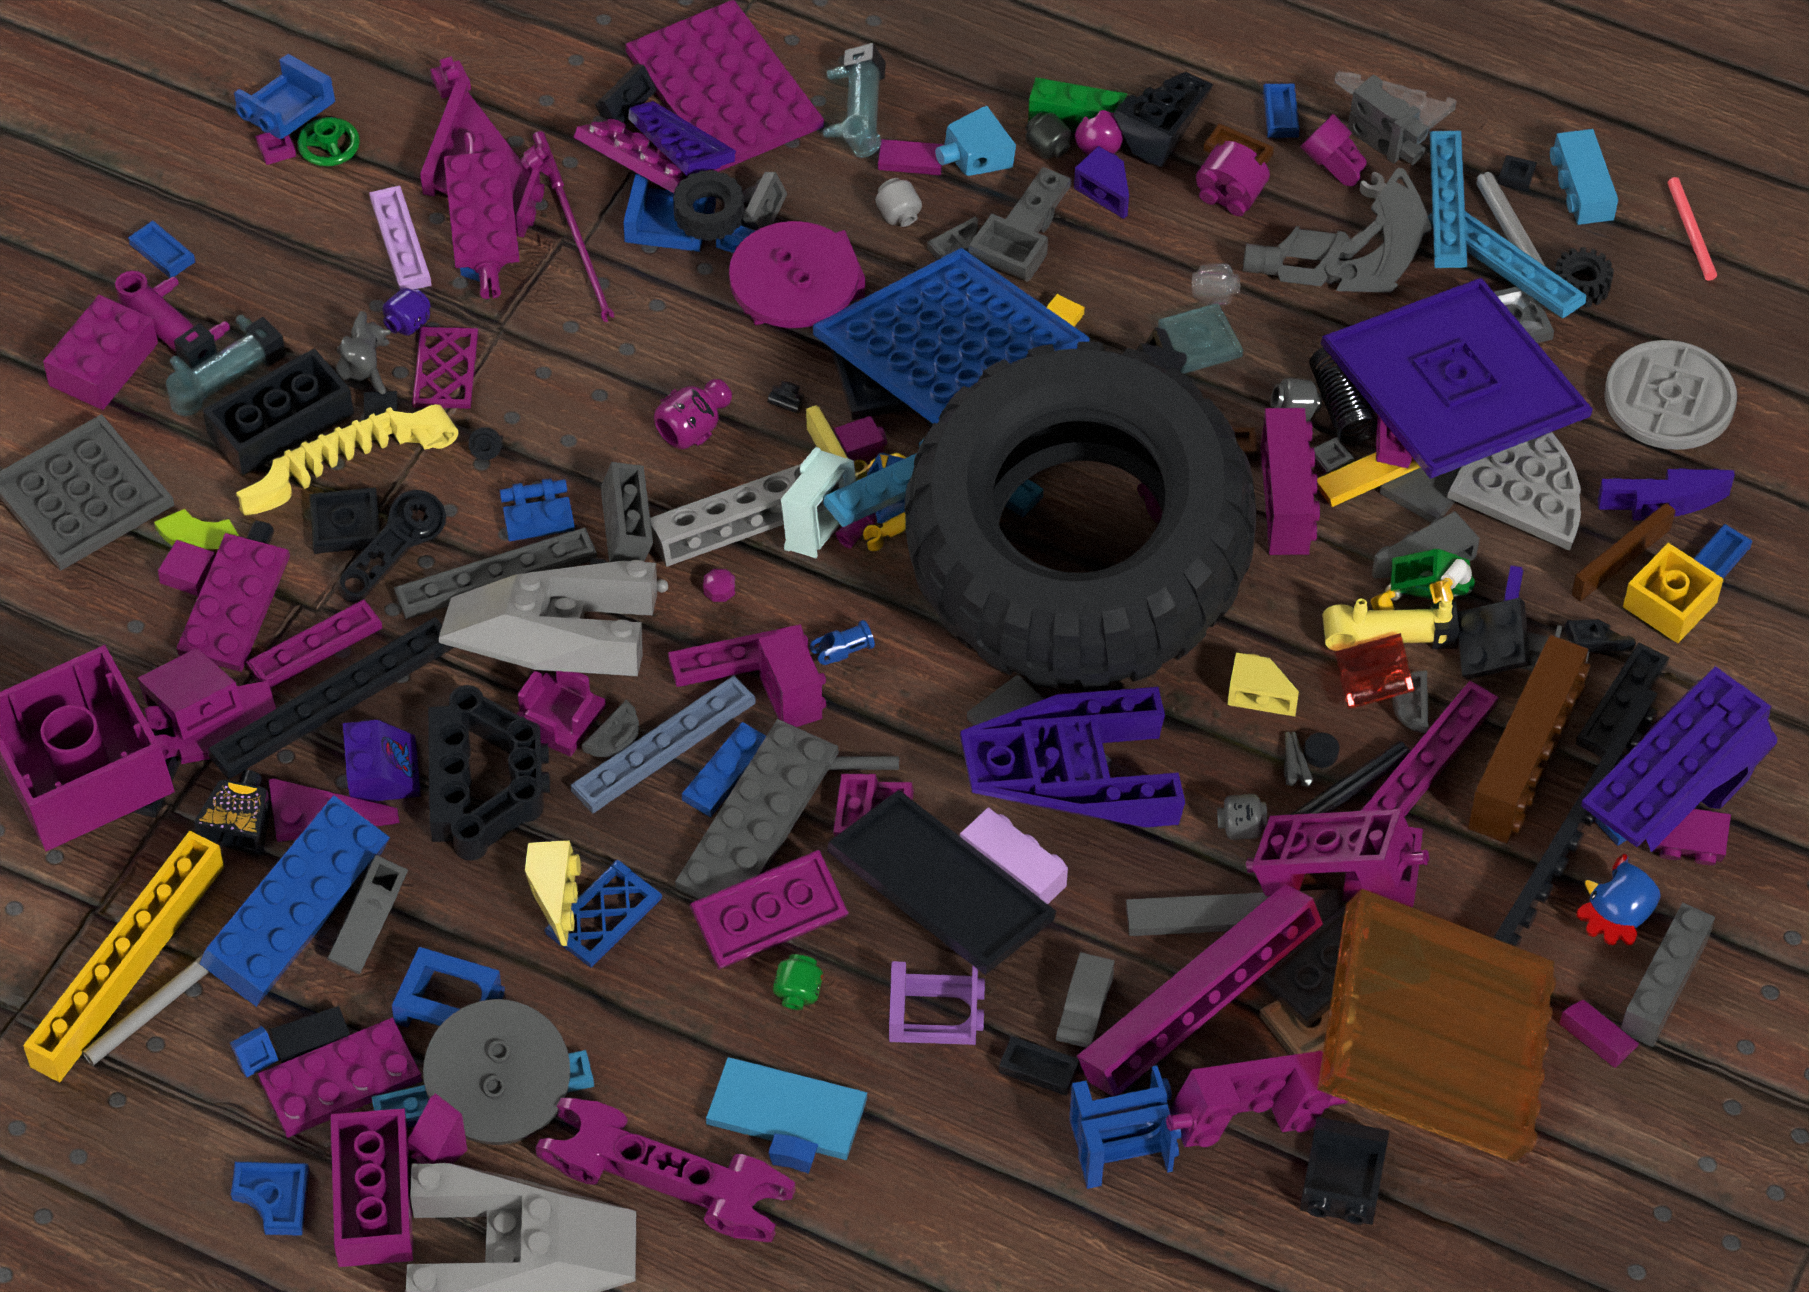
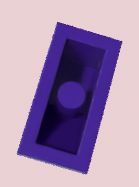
M1098 146L1075 167L1074 189L1122 219H1125L1128 216L1129 191L1124 161L1119 159L1114 153Z

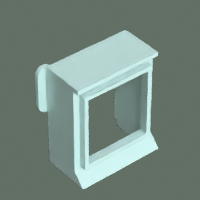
M815 447L801 464V475L781 498L786 537L784 550L788 552L794 551L813 558L818 557L817 550L821 549L840 525L828 509L817 512V506L837 482H839L840 489L856 481L854 460L821 451L820 448Z

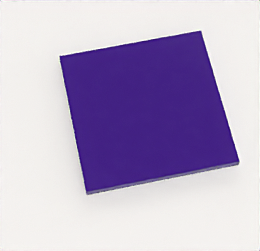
M1482 278L1324 335L1320 343L1430 479L1591 416L1593 410Z

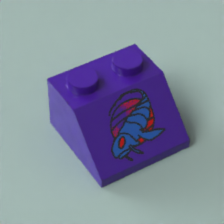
M380 720L343 723L346 773L350 797L370 802L421 797L415 735Z

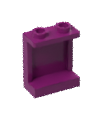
M198 648L137 678L145 703L149 707L156 704L160 706L172 718L176 733L182 740L243 710L236 682Z

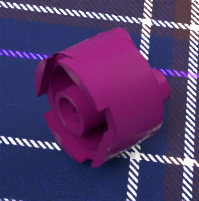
M1225 141L1221 146L1218 143L1196 174V182L1201 190L1199 197L1209 205L1219 203L1227 207L1231 214L1238 217L1243 216L1270 178L1269 169L1265 162L1260 165L1254 159L1257 154L1250 148L1233 141Z

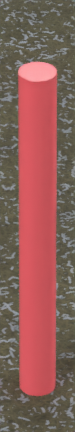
M1673 177L1667 182L1705 280H1713L1717 277V272L1680 179Z

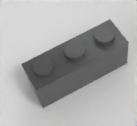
M611 462L601 485L609 562L633 560L645 562L652 547L653 538L644 466Z

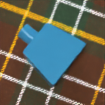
M985 106L949 124L946 130L945 145L937 147L935 154L940 165L943 166L955 162L964 175L971 176L1012 168L1016 144L988 106Z

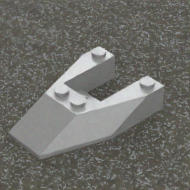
M641 560L617 561L521 573L459 594L450 599L439 635V643L534 670L638 676L643 657L642 622L583 618L585 611L652 616L657 599L656 563Z
M412 1164L410 1199L414 1218L487 1217L485 1263L407 1264L406 1292H602L636 1281L635 1210L532 1181L455 1164Z

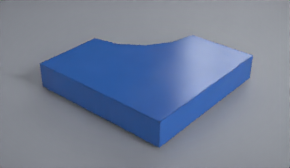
M235 1162L231 1189L232 1201L246 1203L258 1211L263 1219L265 1235H303L310 1173L309 1164Z

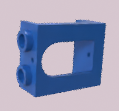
M419 947L393 1001L392 1011L395 1023L408 1028L412 1018L441 1026L447 1018L460 1010L459 1008L422 998L434 971L477 984L482 991L480 1001L503 999L505 987L501 985L499 970Z
M1158 1065L1152 1066L1150 1089L1104 1099L1092 1100L1087 1081L1072 1083L1069 1120L1078 1150L1081 1121L1168 1104L1167 1100L1172 1099L1170 1084L1167 1078H1161ZM1147 1122L1102 1131L1100 1135L1102 1142L1107 1143L1148 1134L1158 1128L1159 1124L1157 1122Z
M1168 1104L1081 1121L1078 1158L1087 1189L1102 1186L1104 1163L1159 1152L1162 1153L1167 1173L1173 1172L1174 1157L1179 1156L1177 1139L1181 1138V1129L1170 1131L1167 1128L1166 1118L1168 1115H1171ZM1147 1122H1157L1159 1124L1158 1128L1148 1134L1107 1143L1102 1142L1100 1135L1102 1131Z

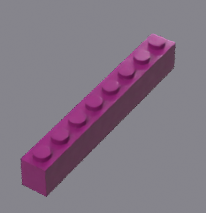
M1287 884L1279 888L1077 1055L1088 1082L1111 1096H1118L1323 925L1313 898Z

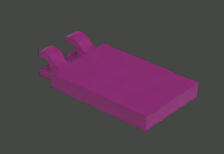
M263 681L237 686L243 710L185 740H182L177 735L172 718L160 706L145 708V719L153 732L172 727L174 737L168 735L155 736L161 746L164 759L179 756L181 764L210 759L208 756L209 747L276 709L269 682Z

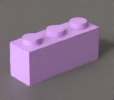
M989 807L960 833L962 839L1047 904L1067 886L1068 867L1059 856L1048 853L1039 846L1034 837L1029 834L1024 835L1013 826L1006 816L998 815Z

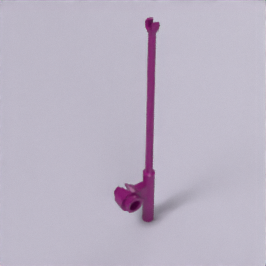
M538 131L533 134L535 145L524 152L521 162L529 173H532L533 169H537L539 173L543 172L548 176L552 189L557 193L602 309L601 319L604 322H608L607 315L609 314L610 317L614 318V312L608 307L563 190L564 183L544 132Z

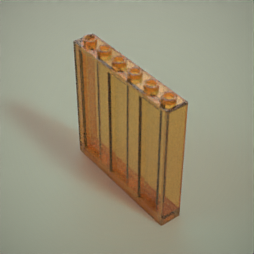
M1361 889L1346 904L1317 1090L1515 1163L1527 1152H1531L1537 1141V1132L1534 1131L1535 1120L1541 1109V1101L1538 1100L1539 1088L1545 1076L1542 1063L1549 1044V1040L1546 1038V1031L1552 1017V1007L1549 1006L1551 994L1556 985V977L1553 976L1555 961Z

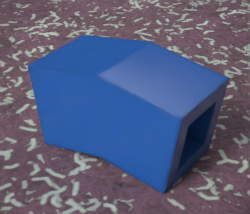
M775 1133L768 1153L772 1165L789 1167L809 1174L818 1144L798 1137Z

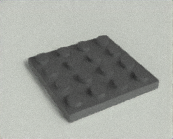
M102 414L0 471V499L60 571L174 506L173 497Z

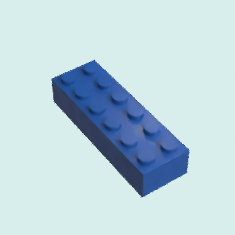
M333 795L205 949L199 964L257 1007L361 880L376 855L380 856L383 853L390 837Z

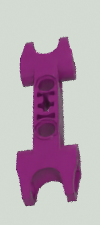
M575 1098L560 1099L557 1105L558 1116L580 1131L575 1137L565 1141L551 1138L540 1139L536 1146V1154L545 1163L559 1170L567 1177L589 1185L597 1184L603 1171L612 1173L628 1181L708 1208L704 1216V1222L719 1233L738 1239L772 1242L776 1234V1224L771 1222L769 1218L759 1214L752 1207L757 1201L765 1198L782 1201L792 1200L795 1193V1182L786 1175L775 1170L764 1161L743 1154L734 1155L728 1168L696 1155L624 1131L628 1119L624 1113L614 1107L598 1101ZM632 1154L639 1156L638 1158L632 1160L625 1158L626 1156ZM704 1179L707 1181L703 1184L692 1183L694 1180Z

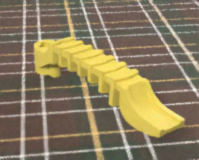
M437 404L428 406L413 414L393 411L391 407L387 408L386 412L375 416L373 413L366 420L361 422L355 420L352 422V425L343 429L339 426L335 428L333 433L326 436L321 434L315 441L310 443L305 441L301 443V447L290 451V449L285 451L284 456L273 460L269 473L262 480L236 492L240 503L239 510L246 516L258 514L283 505L290 499L292 494L289 477L293 476L306 489L311 482V477L306 470L307 468L317 478L323 472L322 461L326 460L330 467L333 468L337 466L338 454L342 453L347 461L353 459L354 448L358 446L366 455L371 451V441L376 440L383 449L388 445V435L393 434L400 445L405 442L420 443L425 450L433 447L441 449L449 446L456 440L458 429L443 407Z

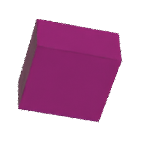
M176 540L158 570L160 584L198 596L214 561L215 552Z

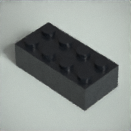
M315 348L203 409L208 436L242 476L354 414L350 388Z

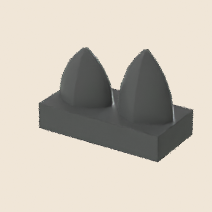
M764 172L759 184L750 186L742 191L744 202L749 205L744 208V219L741 220V226L757 231L774 223L787 196V192L776 172Z

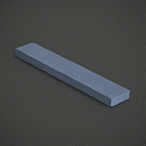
M733 675L571 784V792L592 814L756 704L755 696Z

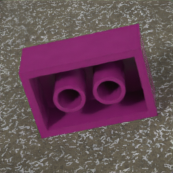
M98 295L43 360L49 386L104 410L158 344L153 318Z

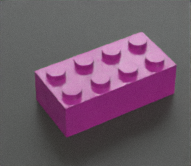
M1265 408L1260 453L1269 555H1309L1311 541L1317 540L1316 521H1319L1320 505L1319 501H1314V494H1317V475L1312 474L1311 468L1315 466V450L1310 448L1308 442L1312 441V421H1306L1305 408Z
M405 1108L331 1114L334 1248L338 1267L414 1261L410 1199L409 1132Z

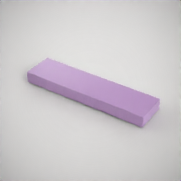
M401 186L369 192L372 207L399 290L402 288L413 290L432 286L431 277Z

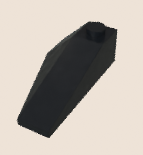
M1183 72L1165 80L1159 88L1153 89L1149 87L1144 89L1143 95L1138 97L1130 95L1126 97L1115 110L1114 117L1132 153L1142 158L1148 164L1162 167L1173 153L1214 84L1188 72Z

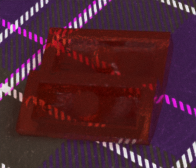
M1401 633L1335 651L1348 709L1415 691Z

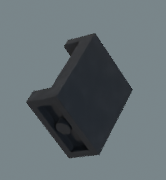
M1317 1117L1300 1211L1308 1212L1310 1215L1319 1218L1329 1216L1345 1219L1348 1223L1355 1225L1364 1223L1373 1225L1390 1131Z

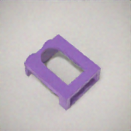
M892 961L889 1042L976 1045V1031H983L984 1009H977V1000H984L985 978H978V969L974 966L972 976L906 974V962ZM905 996L960 998L969 1005L971 1010L970 1017L966 1022L954 1026L904 1024Z

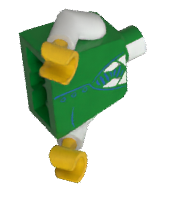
M1438 548L1392 558L1391 583L1385 588V593L1371 599L1373 610H1394L1391 599L1398 600L1403 594L1432 599L1434 604L1441 600L1449 602L1454 599V596L1469 594L1475 584L1470 562L1468 559Z

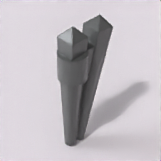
M1285 732L1284 777L1286 778V785L1295 786L1297 780L1300 779L1301 786L1309 787L1313 778L1296 733L1292 732L1290 734V732Z

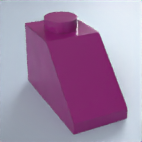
M436 1093L430 1097L408 1139L409 1160L411 1164H454L468 1150L462 1114Z

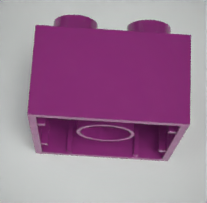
M106 645L0 692V765L45 852L175 792L161 746Z

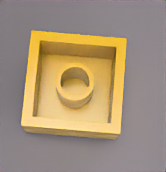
M1667 543L1628 583L1623 608L1678 644L1718 602L1724 579L1675 546Z

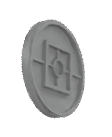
M1673 340L1645 342L1625 351L1612 364L1607 375L1604 391L1607 409L1613 420L1623 431L1636 440L1650 446L1672 450L1695 448L1716 439L1731 423L1737 404L1735 382L1724 364L1704 349L1689 343Z

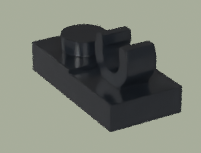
M636 64L598 100L595 107L600 116H606L607 119H615L623 123L629 116V108L643 104L657 91L646 67Z

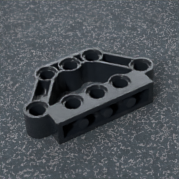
M464 685L459 686L450 694L449 706L428 707L430 829L432 842L453 841L454 850L458 857L473 861L483 857L488 851L489 846L522 823L534 821L543 813L544 793H550L549 772H543V764H549L548 743L541 742L539 724L524 718V716L520 717L487 699L479 688ZM468 731L509 753L510 785L474 811H472L469 790L472 779L469 764L471 747Z

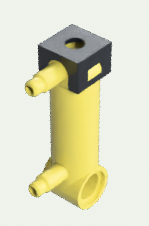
M1360 598L1356 601L1354 608L1343 604L1333 605L1324 610L1322 614L1325 644L1333 651H1348L1358 644L1431 642L1432 649H1456L1459 622L1456 601L1452 602V600L1449 602L1441 600V602L1435 604L1432 602L1431 609L1367 611V601Z

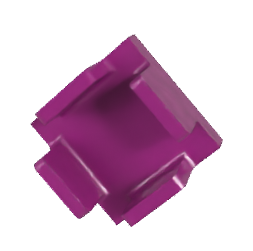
M534 671L518 693L519 711L516 715L524 716V718L539 724L541 742L548 743V747L571 757L605 709L606 704L604 698L590 692L589 678L582 673L556 671V677L545 673L542 677L540 672Z

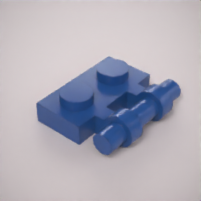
M552 478L542 479V483L523 486L522 483L512 484V488L499 490L502 503L515 501L514 506L503 507L509 541L575 531L569 497L555 498V494L567 492L565 479L552 481ZM540 496L545 498V501L526 503L525 499Z

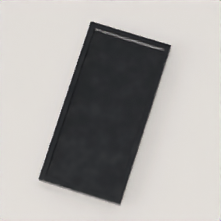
M897 790L828 843L827 852L984 975L989 973L1055 919L1057 912L1055 909L900 790Z

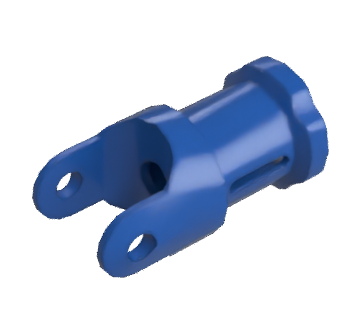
M865 620L859 621L858 626L842 632L835 630L827 633L822 637L816 638L810 644L811 652L815 654L820 653L818 661L822 665L848 658V654L863 648L870 650L875 647L873 635Z

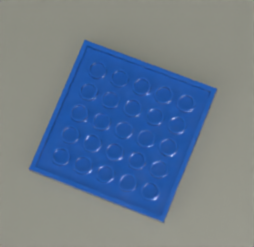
M963 248L813 324V335L932 424L939 422L940 414L954 394L963 386L970 388L977 383L980 376L983 375V371L1003 359L1012 363L1026 358L1028 350L1038 346L1053 344L1054 351L1077 349L1078 342H1089L1090 339L1087 335Z

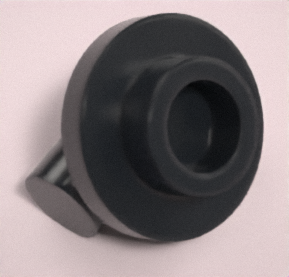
M782 381L781 385H773L767 402L799 414L805 395L799 392V385Z
M480 427L469 436V449L478 459H493L503 448V435H499L493 428Z

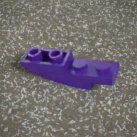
M1679 468L1667 469L1665 480L1653 478L1602 479L1598 494V509L1632 510L1633 521L1645 520L1666 503L1676 510L1674 517L1689 514L1711 506L1729 496L1735 476L1734 470Z

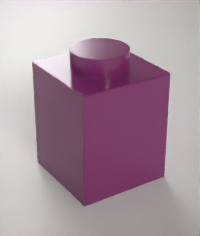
M871 416L834 428V434L848 459L854 461L863 460L868 465L871 460L876 459L879 453H884V446L887 445L885 432L882 427L876 426Z

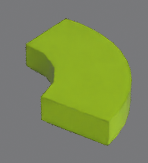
M185 509L154 522L155 529L159 535L170 545L173 546L176 540L215 552V556L225 533L239 536L229 519L219 522H204L192 517Z

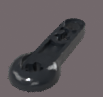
M422 490L407 491L395 499L390 508L386 527L342 574L338 590L343 599L355 603L366 598L411 547L431 541L441 533L446 523V512L440 500L433 494ZM415 510L416 514L418 510L424 512V521H421V518L418 521L413 520L412 511ZM377 557H380L382 559L381 566L375 565L368 576L365 570L369 567L370 558L375 560ZM350 578H357L363 583L364 589L358 593L350 592L346 588L345 582Z

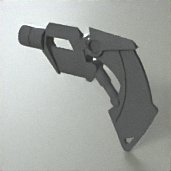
M1397 168L1371 206L1372 212L1377 216L1376 220L1366 229L1358 232L1352 239L1343 231L1329 233L1299 229L1300 226H1296L1290 236L1280 243L1278 247L1246 243L1242 271L1274 275L1278 277L1280 282L1322 286L1325 282L1329 284L1340 283L1336 291L1391 293L1398 286L1395 282L1402 276L1413 260L1423 235L1430 232L1431 223L1421 198L1408 174L1403 168ZM1402 179L1405 186L1397 183V180ZM1382 231L1384 242L1375 251L1364 257L1352 260L1353 256L1368 244L1374 235ZM1287 256L1322 261L1315 269L1283 265V260Z

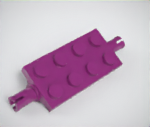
M475 131L476 141L473 142L472 132H468L463 137L466 154L444 156L455 268L469 267L475 270L476 273H479L481 297L490 299L489 288H492L493 298H497L501 295L498 276L501 268L507 263L520 262L507 150L485 152L483 133Z

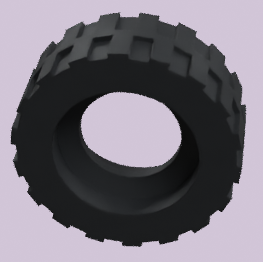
M712 170L711 172L699 171V173L690 174L688 178L682 179L679 182V186L674 190L675 222L677 221V226L680 230L685 231L686 235H691L698 240L707 239V241H713V239H722L726 235L733 234L734 230L741 226V220L744 219V194L742 187L737 184L734 178H730L728 174ZM716 197L723 200L725 206L718 213L702 214L694 210L693 203L700 198Z

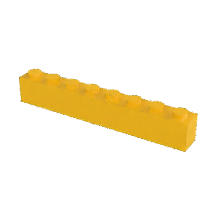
M192 831L187 833L23 1046L30 1068L59 1083L62 1081L81 1056L82 1051L88 1047L224 869L218 844Z

